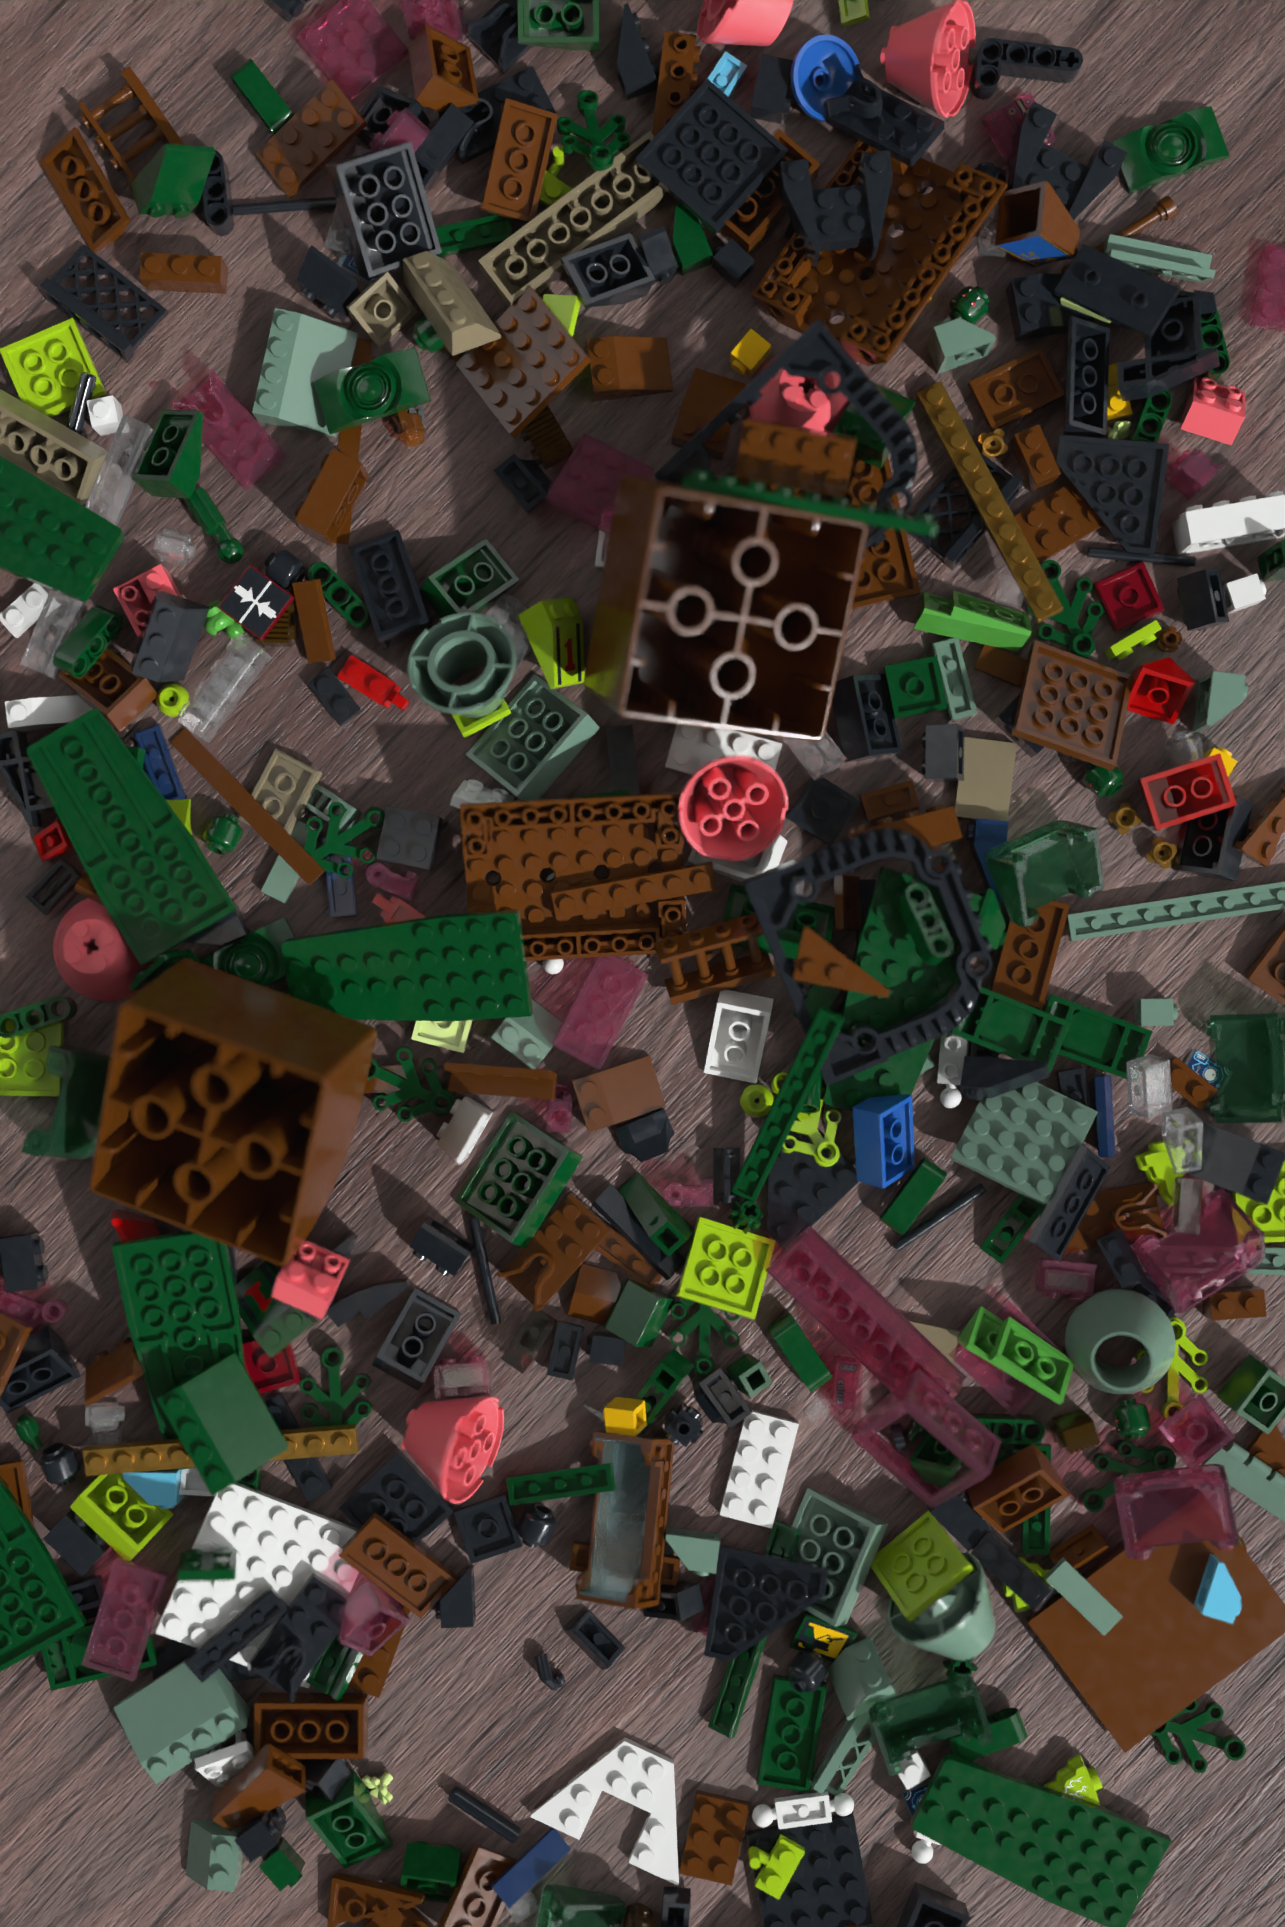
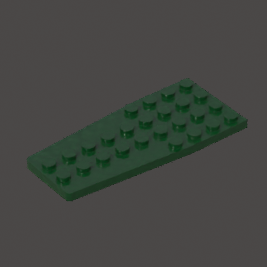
M0 456V569L81 602L87 601L125 537L123 531L100 515Z
M696 469L691 471V474L683 476L681 488L930 536H936L937 522L933 520L932 515L916 512L915 516L905 515L903 509L888 507L887 511L877 509V504L860 501V505L850 504L847 498L833 496L832 500L821 498V493L805 491L804 494L794 493L795 488L778 485L776 489L767 487L768 483L756 480L743 483L740 482L741 477L730 474L717 478L713 477V471Z
M98 709L88 711L28 747L27 754L98 896L141 966L146 965L156 956L166 953L237 910V907L196 840Z
M881 866L857 941L853 962L890 992L888 998L846 990L841 1015L846 1017L841 1030L849 1031L854 1024L860 1022L869 1024L873 1029L886 1026L931 1007L945 998L954 985L956 976L952 968L951 959L958 944L935 885L927 883L920 877ZM913 883L923 884L929 890L952 940V952L936 965H929L921 959L897 906L899 895ZM970 892L972 900L969 901L972 911L976 910L979 914L984 896ZM909 895V896H910V899H911L914 903H917V900L915 899V897H913L912 895ZM921 920L922 925L929 929L928 924ZM932 945L934 951L940 954L938 947ZM866 1032L861 1033L857 1037V1043L865 1044L868 1042L870 1034ZM934 1039L888 1057V1061L828 1086L825 1083L822 1099L827 1105L853 1112L854 1106L870 1097L912 1095Z
M519 909L436 915L288 938L281 945L289 995L354 1020L466 1021L529 1017L533 1014Z
M193 1231L115 1242L112 1245L128 1326L140 1365L145 1371L143 1373L163 1440L179 1438L157 1400L165 1391L235 1352L245 1367L239 1302L228 1246Z
M0 1477L1 1672L81 1628L87 1621L49 1550Z
M950 1754L942 1757L911 1817L914 1831L1044 1900L1106 1927H1126L1171 1843L1168 1835L1100 1805Z

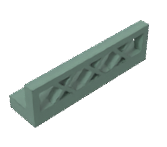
M1112 234L1106 237L1104 254L1142 272L1202 284L1214 279L1216 270L1210 269L1211 254Z
M890 1701L883 1704L886 1708L882 1715L870 1717L874 1711L872 1709L849 1721L846 1720L812 1776L813 1789L821 1794L826 1790L834 1796L843 1793L896 1707L895 1703ZM869 1724L871 1731L869 1736L865 1739L856 1740L863 1727ZM855 1747V1759L851 1762L842 1763L850 1748ZM841 1770L842 1780L836 1788L829 1783L836 1771Z

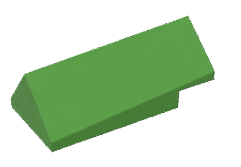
M955 590L952 591L950 599L923 592L913 628L1019 652L1032 632L1028 614Z
M979 1307L957 1338V1341L964 1348L1056 1403H1063L1074 1361L1010 1316L1002 1321L984 1307Z

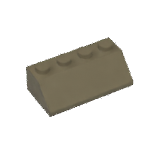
M429 251L403 259L404 285L452 356L501 338V334L451 262Z

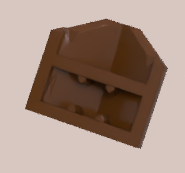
M582 1263L568 1316L601 1325L606 1323L622 1290L617 1272Z

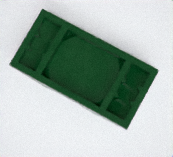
M1212 106L1186 111L1160 124L1144 126L1111 143L1127 152L1120 167V172L1128 194L1228 159L1230 156Z
M415 348L382 354L370 362L338 369L314 381L330 435L431 402Z
M283 917L253 931L235 943L213 952L201 959L200 963L268 987L286 977L281 945L286 939L294 938L295 936L286 918Z
M981 987L980 994L971 1013L950 1033L1015 1060L1046 1062L1049 1073H1051L1070 1022Z
M1050 994L1044 1012L1070 1022L1058 1055L1135 1082L1153 1031Z
M145 1610L116 1614L99 1621L86 1623L81 1628L41 1649L51 1691L154 1666L158 1663Z

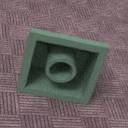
M946 318L935 324L926 345L935 370L939 374L987 357L996 338L993 333L961 318L952 321L950 318Z
M1212 671L1198 680L1192 732L1198 733L1212 726L1243 702L1248 693V684L1245 683L1246 675Z
M532 1000V1016L506 1018L491 1038L529 1067L537 1069L568 1026Z
M870 1637L845 1648L827 1669L848 1721L898 1698Z
M192 1819L186 1876L205 1889L234 1892L241 1878L243 1852L234 1841L241 1826L229 1831L214 1821Z

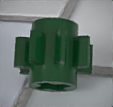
M744 1199L741 1204L737 1201L731 1207L733 1211L728 1216V1219L732 1220L733 1228L743 1230L744 1234H747L751 1228L756 1231L761 1225L760 1219L764 1216V1213L760 1212L758 1203Z
M975 1657L961 1661L951 1658L942 1662L944 1667L949 1669L946 1672L947 1678L955 1677L959 1685H961L962 1680L968 1679L972 1681V1671L978 1670L975 1663H970ZM960 1662H964L965 1665H961L960 1669H956Z

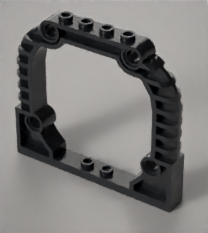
M817 319L654 474L658 480L682 484L683 476L691 474V471L696 469L711 471L712 452L705 443L726 423L730 426L743 415L740 410L747 403L750 406L754 405L763 396L760 391L783 369L789 376L818 379V386L826 394L832 395L841 392L882 438L891 455L893 475L878 492L876 499L877 509L887 511L888 507L903 509L906 514L911 508L913 494L910 489L917 473L918 450L913 432L905 419L820 319ZM829 372H836L840 377V383L836 388H830L825 383V377ZM895 493L904 494L907 498L906 505L895 507L891 501L892 496ZM865 523L867 534L863 551L870 545L874 548L886 538L884 532L889 528ZM862 553L861 560L866 556L864 553Z
M890 828L869 830L742 881L805 1036L813 1022L804 1002L808 995L803 983L797 984L796 980L792 978L795 963L792 957L786 958L776 933L777 930L786 927L797 903L812 901L817 895L818 884L871 861L888 857L910 860L916 874L927 883L935 885L958 944L951 959L952 968L956 976L954 985L945 998L931 1007L886 1026L873 1029L869 1024L860 1022L854 1024L849 1031L840 1029L820 1069L822 1078L827 1086L888 1061V1057L933 1040L958 1027L973 1010L980 994L981 978L987 976L992 968V961L988 953L992 951L987 936H982L979 930L982 922L976 910L972 911L969 901L972 900V896L967 885L962 886L959 878L962 875V870L958 861L952 860L949 853L941 848L929 847L916 836L902 830ZM935 855H941L942 864L940 867L932 869L930 867V860ZM801 881L809 883V890L805 894H797L795 890L796 885ZM974 957H981V965L976 969H971L970 961ZM866 1032L870 1034L868 1042L865 1044L857 1043V1037L861 1033Z

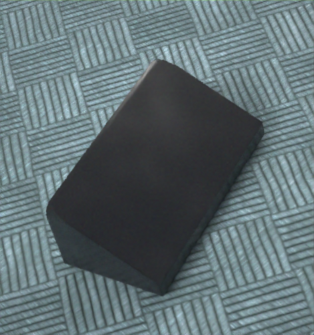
M588 1609L565 1631L601 1670L609 1669L625 1649Z

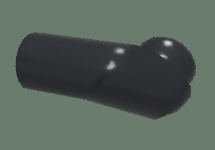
M547 1653L535 1656L539 1679L551 1690L564 1687V1675L561 1672L554 1674L551 1671Z

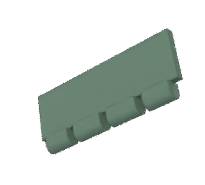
M1231 1442L1227 1447L1222 1444L1202 1463L1204 1468L1285 1522V1477L1277 1471L1271 1473L1272 1468L1253 1455L1247 1459L1249 1452L1234 1442Z

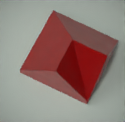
M1170 657L1146 663L1136 668L1132 675L1133 681L1127 711L1174 725L1195 684V680Z
M115 1209L111 1213V1222L122 1241L161 1235L152 1217Z

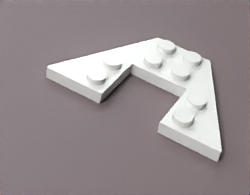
M623 1738L612 1750L600 1756L597 1762L585 1771H581L564 1788L557 1790L550 1799L536 1810H532L531 1818L578 1840L582 1836L602 1791L649 1812L630 1854L629 1863L678 1886L673 1759L628 1738Z

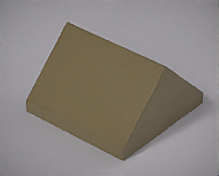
M388 271L382 273L346 307L352 321L378 348L385 344L418 313Z

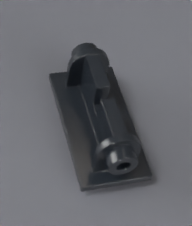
M713 1148V1202H740V1197L730 1192L740 1172V1148Z

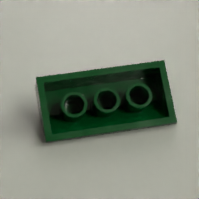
M731 883L722 923L755 913L744 886ZM815 902L797 903L786 927L776 931L787 958L792 957V959H796L803 926L809 927L830 944L835 907ZM757 936L760 951L772 954L765 936ZM747 940L731 944L748 948Z

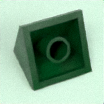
M627 1278L604 1327L635 1347H652L675 1298Z

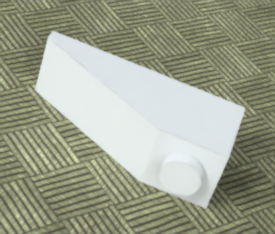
M78 695L5 701L8 728L21 732L62 727L92 710Z

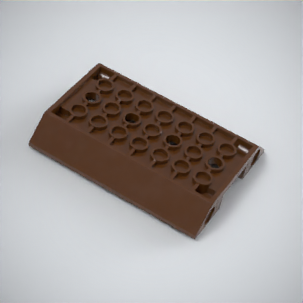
M858 140L825 189L860 185L858 168L862 153L879 152V150ZM890 156L893 178L875 260L870 261L868 246L821 251L817 266L812 267L798 233L794 232L751 294L752 298L779 323L801 334L817 319H820L851 357L866 366L887 363L1007 188V183L962 163L953 172L921 157L910 167ZM924 187L933 188L930 193L924 195L919 193ZM894 230L903 231L901 236L895 238L890 236ZM870 272L874 274L871 279L866 281L860 279L864 273ZM840 315L844 317L840 323H830L831 319L835 316Z
M682 793L460 804L468 904L467 913L519 909L526 961L657 954L654 944L656 941L687 933L686 900L684 896L556 919L551 891L650 873L648 867L653 862H660L663 865V870L682 867L684 836L679 821V803ZM598 865H606L609 868V873L605 877H597L594 874V869ZM544 868H552L555 871V876L551 880H544L539 875L540 871ZM494 870L500 873L501 879L497 883H490L486 880L485 875L489 871Z

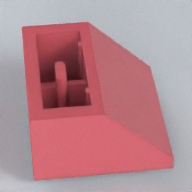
M1194 377L1181 416L1180 429L1232 446L1245 419V392H1242L1241 389L1235 386L1226 387L1217 384L1210 378L1204 377L1201 379Z
M161 564L113 588L138 637H140L156 589L182 597L169 571Z
M305 1240L289 1263L282 1268L277 1277L272 1297L323 1319L350 1260Z

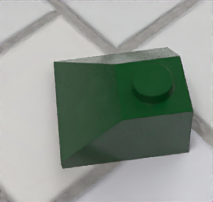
M982 888L978 892L979 895L984 896L979 911V917L982 922L979 930L982 936H987L992 950H997L998 946L1002 947L1006 939L1007 931H1004L1006 924L994 890Z
M936 1419L935 1424L928 1431L910 1459V1463L924 1482L945 1487L977 1439L980 1431L977 1428Z

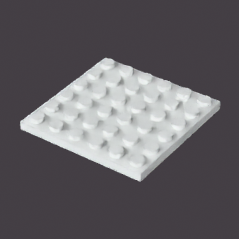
M237 1482L215 1494L192 1549L214 1552L217 1548H229L231 1551H236V1580L178 1582L177 1580L156 1628V1633L199 1648L270 1587L289 1606L312 1573L349 1596L359 1571L338 1555L339 1550L359 1529L258 1490L256 1491ZM281 1616L230 1660L247 1666L249 1660ZM309 1674L300 1686L309 1688L310 1684L306 1682Z

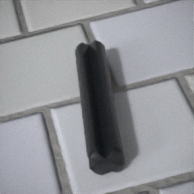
M88 372L80 374L66 426L82 435L88 412L87 401L91 400L96 383V376Z
M453 1788L448 1798L449 1802L509 1842L514 1843L517 1840L521 1830L518 1826L461 1788Z

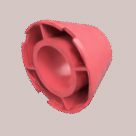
M704 0L698 20L697 37L701 38L700 41L705 44L769 46L783 29L794 0Z

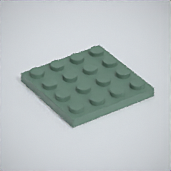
M1038 1082L993 1098H983L977 1105L951 1156V1160L1047 1206L1079 1146L1082 1145L1098 1111Z

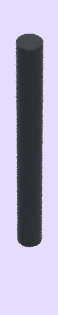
M335 197L233 205L234 216L329 209L338 208Z
M1088 547L1087 550L1088 558L1194 567L1196 562V556L1156 552L1155 554L1132 553L1122 549Z
M979 1183L892 1244L898 1252L987 1192L986 1189Z
M474 1217L468 1220L491 1325L501 1323L480 1220Z

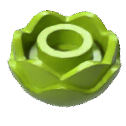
M166 684L157 692V707L165 715L176 717L188 709L189 693L179 684ZM171 697H174L173 702L170 701Z
M762 1084L749 1085L744 1089L740 1097L742 1109L748 1116L754 1118L767 1115L774 1102L773 1094ZM756 1098L760 1100L757 1104L755 1103Z

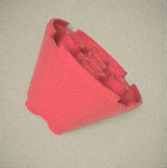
M954 0L901 25L892 26L887 47H883L881 51L880 61L882 65H885L886 82L900 89L943 118H948V116L954 117L959 112L968 93L974 65H969L970 48H976L974 16L970 5L964 0Z
M776 356V357L772 358L770 361H768V362L760 369V371L758 372V374L756 375V377H757L761 372H763L778 356ZM783 369L760 391L763 396L754 405H749L750 417L833 433L845 409L851 402L841 392L832 395L824 393L818 386V379L789 376ZM829 372L825 377V383L830 388H836L840 383V377L836 372Z
M740 755L722 757L704 765L686 784L679 803L680 825L689 843L708 858L724 859L730 862L745 860L764 851L780 834L784 826L783 821L786 810H788L787 793L779 776L764 762Z
M89 898L74 905L61 919L55 932L53 955L58 972L71 989L86 998L97 1001L125 999L137 992H132L129 988L134 982L133 977L141 970L148 969L153 965L152 962L144 966L140 965L106 907Z
M478 1396L428 1401L423 1403L417 1410L412 1409L407 1416L406 1423L408 1428L401 1444L402 1449L409 1453L443 1497L452 1503H462L470 1498L483 1483V1480L479 1478L486 1466L492 1467L504 1429V1410L498 1406L499 1400L497 1398Z

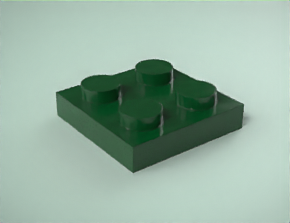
M937 656L883 667L893 720L947 709Z
M217 1548L214 1552L189 1549L186 1553H180L178 1582L236 1580V1551H231L229 1548Z

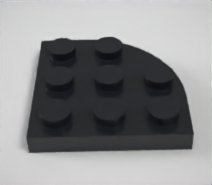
M400 1450L339 1507L358 1529L374 1513H377L413 1542L429 1535L454 1512V1508Z

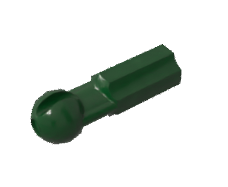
M202 487L194 490L190 499L185 498L184 501L205 534L211 535L218 545L217 553L219 558L228 564L239 562L244 553L242 543L236 538L231 537L225 528L227 522L207 491Z

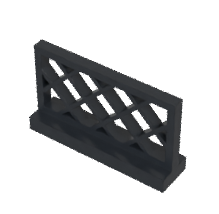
M85 245L73 255L51 280L46 278L40 284L46 300L69 318H73L78 325L127 363L135 356L133 351L168 314L167 309ZM87 256L94 262V269L79 270L78 263ZM99 275L113 276L115 285L100 286ZM95 276L96 287L81 288L80 277ZM65 277H76L77 288L65 289L60 285V282ZM132 291L135 294L136 302L120 303L119 292ZM116 292L117 303L101 304L100 293ZM97 293V304L85 305L82 302L81 294ZM152 307L157 313L153 318L141 319L140 308ZM137 308L138 319L122 320L121 309ZM117 309L118 321H106L103 319L102 310ZM138 326L139 333L131 341L123 334V327Z
M980 452L985 464L991 469L989 470L991 475H998L1005 480L998 488L1009 506L1022 491L1023 480L1016 475L1011 476ZM955 468L952 469L916 511L924 513L929 508V513L925 514L932 515L933 518L949 517L950 529L937 530L936 536L950 535V545L943 551L935 545L934 536L906 531L940 557L944 564L952 571L988 530L977 509H970L969 494L966 488L965 491L950 493V482L960 479ZM966 496L967 509L951 511L950 498ZM938 499H947L948 511L932 513L931 504ZM968 515V524L964 528L953 529L952 516Z

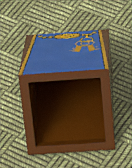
M1043 181L1003 192L999 201L996 247L1032 267L1075 258L1078 253L1080 229L1049 182Z

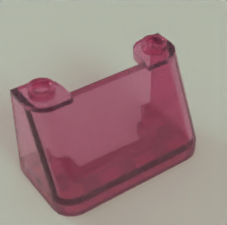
M1223 1188L1215 1193L1207 1194L1201 1201V1213L1168 1233V1237H1162L1158 1240L1153 1234H1144L1133 1244L1134 1253L1168 1304L1178 1314L1189 1310L1259 1265L1265 1256L1264 1233Z
M1206 1464L1122 1475L1114 1479L1115 1497L1127 1558L1144 1560L1149 1558L1150 1554L1154 1552V1547L1209 1540L1210 1544L1217 1546L1219 1550H1229L1235 1545H1240L1228 1479L1223 1465Z

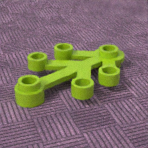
M779 1073L772 1080L771 1087L775 1094H778L780 1090L777 1083L784 1082L788 1073ZM821 1087V1094L823 1095L824 1088ZM821 1099L820 1111L809 1115L799 1113L797 1116L798 1121L795 1120L790 1130L808 1135L813 1144L797 1141L795 1137L788 1135L786 1140L792 1142L793 1148H787L784 1142L781 1150L785 1153L796 1151L812 1155L818 1165L830 1167L838 1161L840 1156L839 1148L834 1143L837 1124L841 1121L842 1117L841 1113L836 1109H830L825 1113L824 1122L827 1126L823 1138L817 1129L824 1101ZM829 1114L836 1116V1122L829 1120ZM827 1150L830 1155L829 1158H824L821 1151Z
M1172 1317L1170 1319L1171 1324L1176 1328L1174 1333L1175 1353L1167 1371V1402L1162 1407V1415L1168 1422L1179 1424L1186 1416L1184 1406L1179 1403V1372L1190 1382V1387L1198 1393H1203L1207 1390L1208 1382L1204 1377L1197 1375L1178 1356V1344L1190 1354L1191 1362L1197 1366L1205 1365L1208 1361V1355L1202 1349L1197 1348L1185 1336V1324L1180 1319ZM1142 1348L1137 1351V1361L1140 1360L1141 1355L1145 1353L1146 1348ZM1199 1352L1202 1353V1360L1196 1362L1195 1355ZM1199 1379L1202 1380V1387L1196 1388L1195 1382ZM1154 1385L1149 1387L1148 1389L1143 1390L1142 1392H1151L1154 1389ZM1170 1407H1176L1174 1415L1168 1414Z

